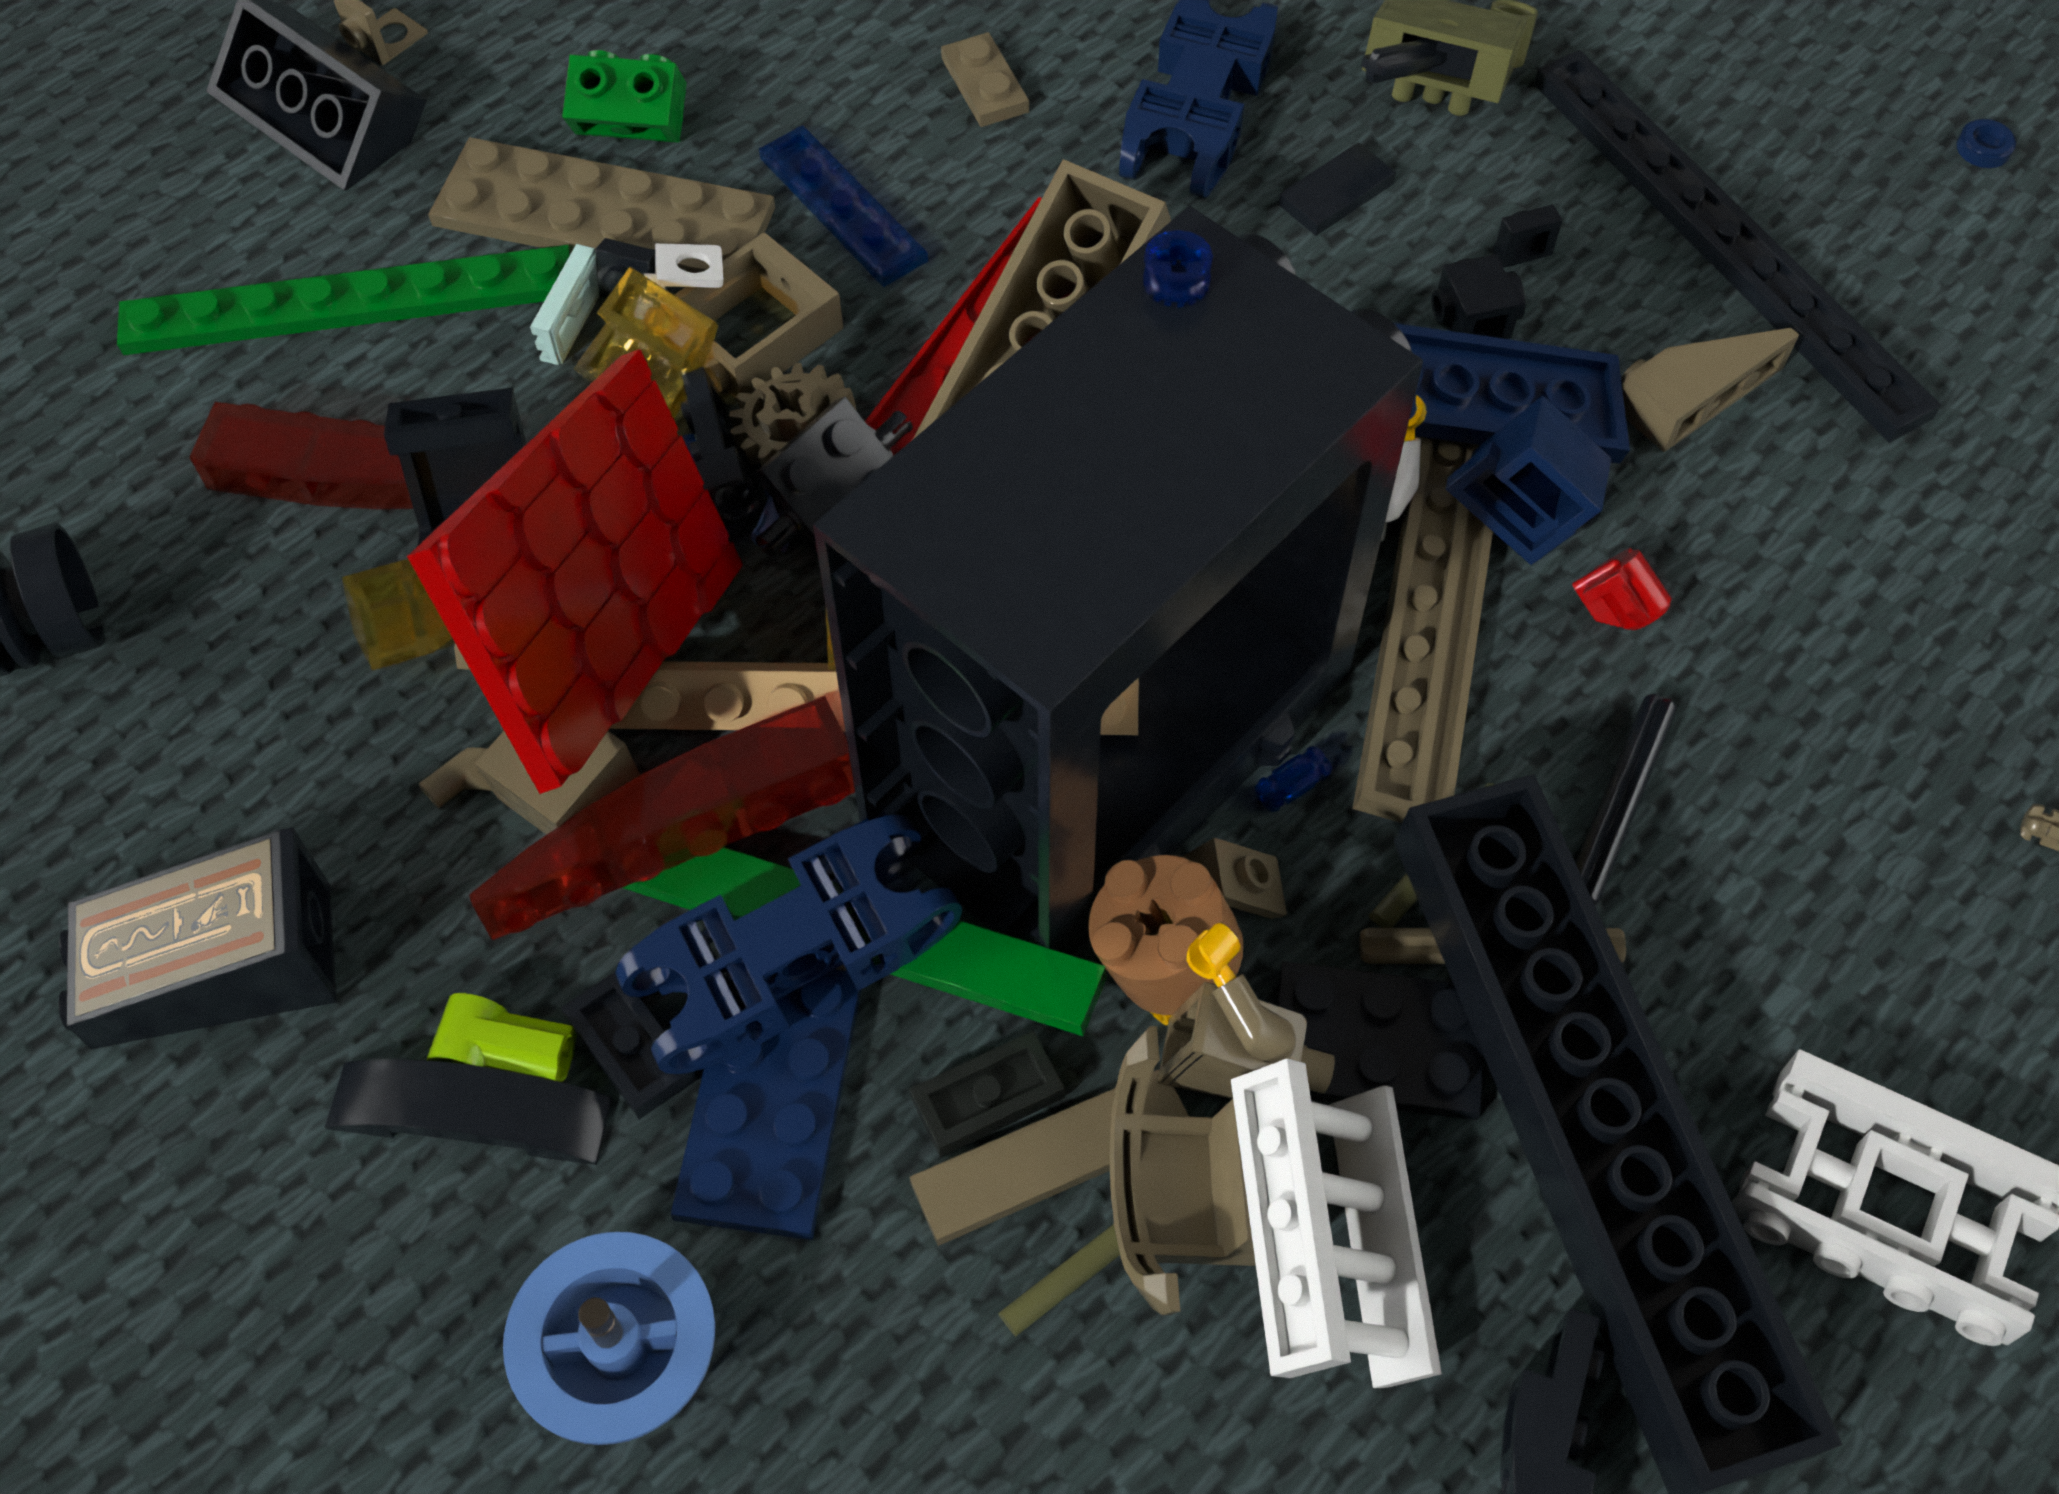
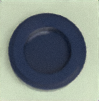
M1979 119L1971 121L1964 126L1957 139L1956 146L1959 154L1967 162L1982 168H1996L2004 165L2009 160L2016 147V139L2011 130L2002 123L1989 119Z

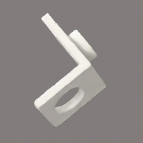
M655 243V274L644 273V308H655L656 338H663V331H665L660 304L665 302V286L720 288L723 286L722 249L720 246ZM693 258L706 262L710 267L700 273H690L680 269L677 264L682 260Z

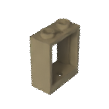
M765 232L722 261V287H685L660 304L666 329L663 331V338L671 352L680 360H685L688 357L699 367H704L718 391L721 392L726 389L735 398L738 393L752 394L754 392L751 383L753 378L756 377L765 382L771 380L772 368L778 367L782 373L843 329L839 293ZM763 287L796 316L735 359L702 330Z

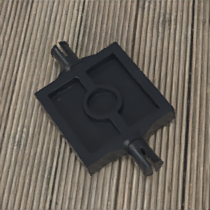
M846 397L835 400L753 473L754 476L772 497L779 518L755 538L758 546L766 545L761 550L770 557H774L786 543L796 536L808 543L817 553L813 524L893 457L890 448L913 430L911 421L902 423L907 416L900 411H895L879 428L874 430L865 423Z

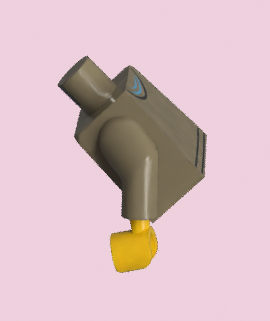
M1216 923L1209 930H1204L1190 944L1186 960L1189 967L1196 974L1206 979H1213L1216 985L1204 982L1173 1015L1151 1013L1162 1024L1168 1025L1157 1083L1233 1099L1231 1079L1284 1059H1291L1306 1064L1309 1090L1321 1094L1325 1093L1333 1076L1334 1054L1304 1045L1307 1020L1302 1014L1258 1000L1243 974L1235 976L1234 972L1227 965L1240 951V942L1233 931L1222 923Z

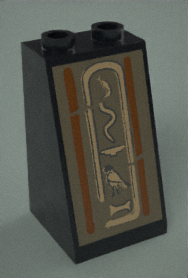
M293 827L274 831L68 903V929L62 930L59 938L61 957L67 967V990L61 991L59 995V1013L64 1027L68 1031H72L90 1049L337 1003L330 883Z

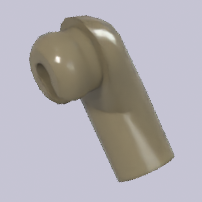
M471 747L461 751L418 783L421 790L437 808H440L463 790L492 791L475 765V762L488 748Z

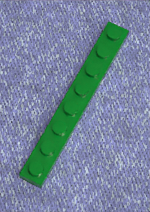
M568 245L119 301L117 346L123 355L544 302L567 262L570 250Z

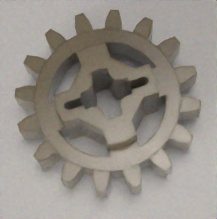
M795 363L790 374L783 375L778 367H774L771 369V380L765 382L762 379L753 378L751 383L754 392L752 394L738 393L736 399L740 409L730 411L729 414L734 427L730 431L738 452H743L746 463L750 467L759 463L762 466L835 400L846 397L855 410H857L850 388H845L841 375L837 373L827 378L824 366L817 365L810 374L804 373L802 364Z

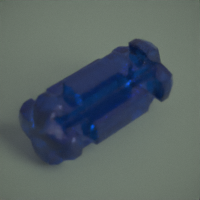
M1318 747L1307 748L1306 753L1296 755L1273 770L1272 775L1268 776V778L1262 777L1258 784H1256L1254 788L1255 793L1270 812L1279 811L1280 807L1284 805V801L1287 804L1291 803L1314 788L1315 784L1319 782V778L1323 782L1331 774V763Z

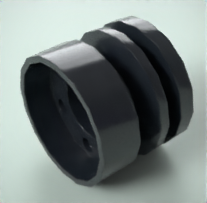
M55 522L12 536L10 539L12 565L0 550V677L11 674L15 670V662L24 669L35 667L40 662L39 636L51 653L60 659L101 647L105 643L103 625L87 629L78 614L97 608L99 605L95 588L85 563L65 528Z

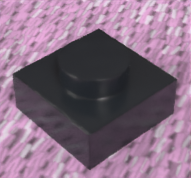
M1553 204L1529 211H1519L1511 216L1503 217L1493 253L1498 255L1503 268L1553 255L1563 219Z
M604 238L595 249L599 297L644 308V273L655 274V250Z

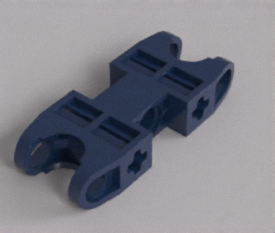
M1209 0L1178 1L1159 43L1158 72L1172 76L1168 85L1145 79L1141 80L1126 113L1120 153V177L1135 180L1148 149L1195 160L1190 182V194L1203 198L1209 196L1227 171L1241 137L1244 104L1228 99L1232 90L1258 96L1271 64L1278 5L1263 2L1260 7L1254 6L1251 12L1244 16L1225 17L1216 13L1211 8Z
M888 815L846 828L788 858L801 885L737 920L734 919L720 894L661 925L630 949L620 960L615 971L616 978L624 994L629 997L647 996L657 991H660L662 996L673 992L688 994L686 1004L681 1012L669 1021L672 1027L662 1033L652 1045V1055L659 1069L664 1073L684 1074L731 1060L790 1028L777 1002L779 998L841 965H844L857 991L914 961L951 932L962 915V905L950 888L942 887L925 893H921L919 889L909 892H894L887 888L893 875L902 869L900 863L910 857L917 850L921 842V835L913 821L903 815ZM822 856H825L830 864L825 868L819 860ZM831 879H836L843 893L838 895ZM851 906L853 913L849 914L846 908ZM701 920H703L707 928L703 932L700 931L697 925ZM862 926L870 943L865 944L857 927ZM714 942L721 956L718 959L709 945ZM876 955H878L882 962L878 965H875L872 960ZM725 972H729V973H730V975H731V978H730V979H727V978H726V976H725V974H724ZM739 991L747 1009L742 1010L734 993ZM756 1021L759 1029L753 1031L749 1023Z

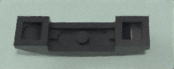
M409 1059L358 1060L344 1063L325 1128L328 1130L394 1138L395 1132L520 1148L524 1149L528 1156L597 1165L612 1098L588 1089L546 1078L475 1065Z

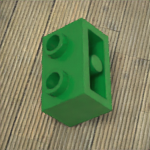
M602 50L589 51L588 56L569 55L562 118L574 134L679 143L687 82L676 63L660 55L645 54L640 57V60L621 59L616 54Z

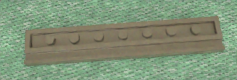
M1416 437L1421 439L1419 486L1403 512L1352 808L1399 823L1403 822L1410 807L1454 796L1493 531L1445 488L1449 475L1471 459L1472 452L1480 446L1477 444Z

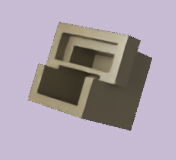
M505 731L499 735L475 762L476 767L500 801L574 855L642 780L626 744L609 731H607L579 772L570 775L562 787L539 794Z

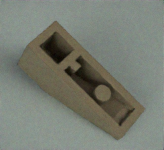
M1792 328L1778 329L1667 347L1647 362L1640 359L1633 363L1621 377L1626 420L1665 452L1781 371L1790 356L1799 334Z

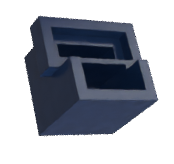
M1542 395L1472 452L1471 459L1449 475L1445 489L1525 561L1533 565L1575 534L1579 527L1602 511L1611 457Z

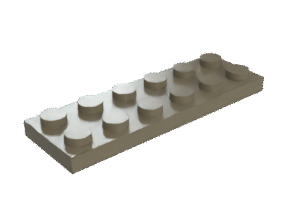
M469 137L428 215L432 226L540 248L568 245L570 254L576 244L596 249L604 238L652 250H655V243L718 245L722 249L723 261L766 231L775 210L774 196ZM693 258L682 260L677 264L680 269L690 273H700L710 267L706 262Z

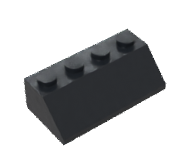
M237 0L206 90L214 98L344 191H347L411 143L427 102L418 93L291 6L270 0Z

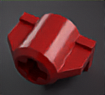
M1631 548L1624 550L1595 567L1589 574L1572 583L1574 590L1596 622L1632 631L1641 629L1660 618L1668 611L1672 600L1639 549L1632 551Z

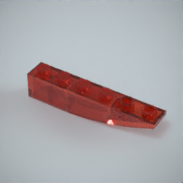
M214 402L189 456L207 490L316 506L361 509H413L398 455H389L384 438L385 426L376 425L366 420L348 421L320 417L305 411L292 413L264 409L249 403L236 405Z
M823 696L702 744L643 773L597 800L565 821L559 828H555L526 848L469 894L472 906L491 940H495L509 933L525 931L536 922L573 907L586 906L594 902L598 897L634 882L650 880L662 871L695 857L716 853L723 846L757 832L775 829L785 821L818 807L834 805L846 796L855 793L847 739L826 697Z

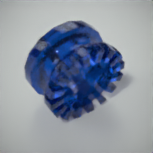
M1167 231L1155 236L1147 245L1144 255L1145 270L1143 284L1146 286L1148 295L1153 294V300L1158 303L1161 299L1165 300L1164 306H1171L1172 302H1177V308L1184 307L1185 301H1188L1190 306L1195 304L1197 297L1202 300L1205 296V291L1209 290L1211 281L1210 271L1213 254L1210 245L1202 237L1189 231ZM1171 260L1172 265H1176V260H1181V265L1185 266L1186 272H1171L1169 261Z

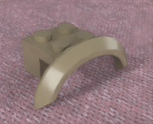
M1149 1026L1127 1051L1118 1075L1111 1114L1110 1189L1115 1233L1124 1269L1134 1286L1153 1310L1162 1315H1173L1181 1312L1177 1273H1165L1158 1263L1256 1266L1234 1101L1232 1099L1213 1118L1143 1114L1150 1078L1160 1060L1157 1026Z

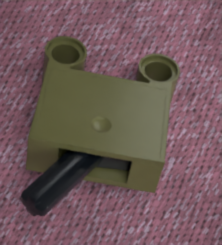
M1384 0L1373 18L1366 53L1362 59V70L1366 71V79L1373 83L1395 79L1392 97L1399 102L1412 100L1416 84L1425 86L1422 98L1430 104L1441 103L1445 91L1452 92L1448 105L1449 112L1456 116H1465L1469 112L1472 97L1499 103L1513 69L1522 67L1525 63L1538 10L1531 5L1514 0H1495L1492 2L1490 10L1450 0Z

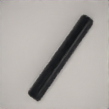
M1649 694L1644 697L1576 860L1577 868L1595 907L1600 902L1677 711V707L1671 699L1662 698L1658 694Z

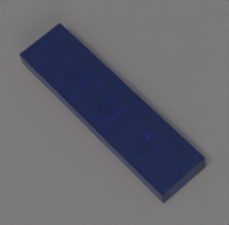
M803 125L759 148L760 159L883 287L928 262V252Z

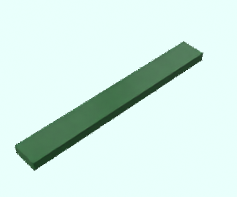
M627 817L622 818L594 869L599 880L688 910H692L721 894L735 920L801 886L791 868ZM831 881L838 895L843 893L839 884ZM851 906L846 908L849 914L853 913ZM958 921L951 932L917 959L890 974L1080 1036H1084L1108 977L1107 970L1103 965L962 921ZM862 926L857 927L865 944L870 943ZM878 955L872 958L875 965L882 963Z

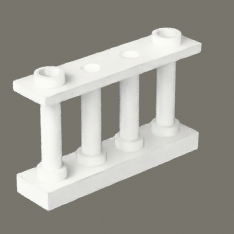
M1284 1059L1231 1079L1271 1376L1293 1378L1351 1363L1350 1352L1368 1354L1373 1388L1392 1387L1441 1375L1393 1087L1384 1085L1332 1103L1329 1106L1312 1102L1306 1064L1291 1059ZM1316 1133L1334 1137L1340 1176L1322 1172ZM1327 1204L1345 1207L1351 1248L1333 1245ZM1338 1277L1356 1280L1363 1323L1344 1319Z

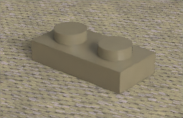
M989 32L941 46L942 60L980 127L1029 113V100Z

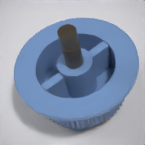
M606 1232L581 1238L562 1247L545 1259L530 1274L517 1293L506 1320L503 1339V1356L507 1378L517 1400L525 1411L537 1423L557 1436L570 1441L592 1445L627 1442L642 1437L667 1423L682 1410L698 1390L710 1365L714 1349V1309L705 1283L697 1270L680 1252L658 1239L632 1232Z

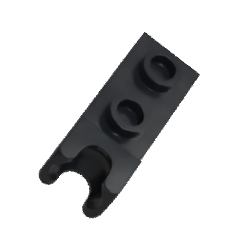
M700 367L682 375L687 400L680 402V406L687 425L697 437L696 441L690 443V449L695 465L705 483L703 488L708 490L724 525L730 526L752 518L760 513L764 506L758 482L740 456L730 431L733 428L727 404L704 367Z

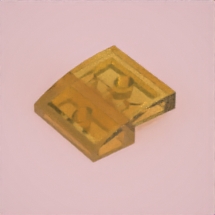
M629 267L597 312L606 324L573 369L592 383L620 356L641 349L652 372L650 377L652 381H656L675 419L681 409L680 402L687 399L682 375L704 366L712 347L718 324L635 269Z

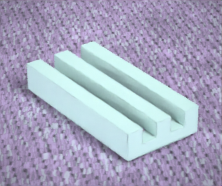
M579 244L575 245L530 326L532 334L538 336L535 345L537 350L542 351L539 356L540 361L556 365L563 364L599 297L595 248Z

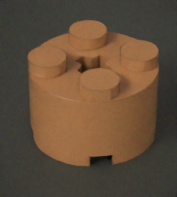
M1158 855L1138 861L1124 860L1113 865L1106 874L1105 884L1096 896L1089 916V937L1095 954L1119 988L1140 1008L1155 1014L1173 1015L1204 982L1216 985L1213 979H1206L1196 974L1189 967L1186 960L1190 944L1204 930H1209L1216 923H1222L1236 935L1240 942V951L1227 964L1235 976L1240 968L1244 949L1242 932L1236 918L1207 868L1200 863L1178 856Z

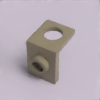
M334 0L341 20L339 31L344 40L352 49L358 52L362 51L382 66L428 34L427 29L396 8H393L376 20L372 8L360 0ZM390 24H400L406 27L408 32L403 40L389 44L384 43L380 29Z
M1212 838L1182 856V858L1200 863L1207 868L1229 907L1270 919L1281 918L1287 914L1278 861L1275 856L1218 838Z

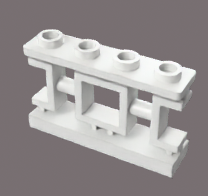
M1799 1049L1781 1070L1772 1093L1774 1099L1769 1104L1765 1116L1797 1130L1798 1134L1783 1174L1757 1162H1754L1743 1174L1738 1186L1740 1188L1739 1193L1731 1203L1738 1218L1744 1221L1743 1227L1745 1231L1762 1242L1772 1245H1784L1788 1242L1814 1254V1263L1832 1275L1842 1278H1855L1858 1275L1885 1288L1883 1293L1889 1301L1904 1309L1916 1312H1924L1931 1309L1956 1321L1955 1328L1962 1336L1974 1342L1989 1346H1997L2003 1343L2008 1346L2031 1331L2035 1315L2029 1312V1310L2036 1306L2039 1293L2003 1277V1273L2016 1231L2041 1242L2058 1230L2059 1165ZM1826 1120L1863 1136L1856 1145L1850 1164L1816 1149ZM1874 1166L1935 1193L1921 1238L1859 1210ZM1806 1175L1840 1190L1831 1219L1794 1202L1799 1197ZM1966 1183L2003 1200L1995 1207L1989 1228L1957 1213ZM1947 1241L1980 1255L1971 1284L1935 1268L1942 1260Z

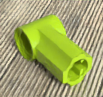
M454 993L449 996L428 1053L427 1061L495 1068L563 1082L567 1077L575 1053L577 1033L571 1025L508 1013L503 1006L485 997L467 993Z

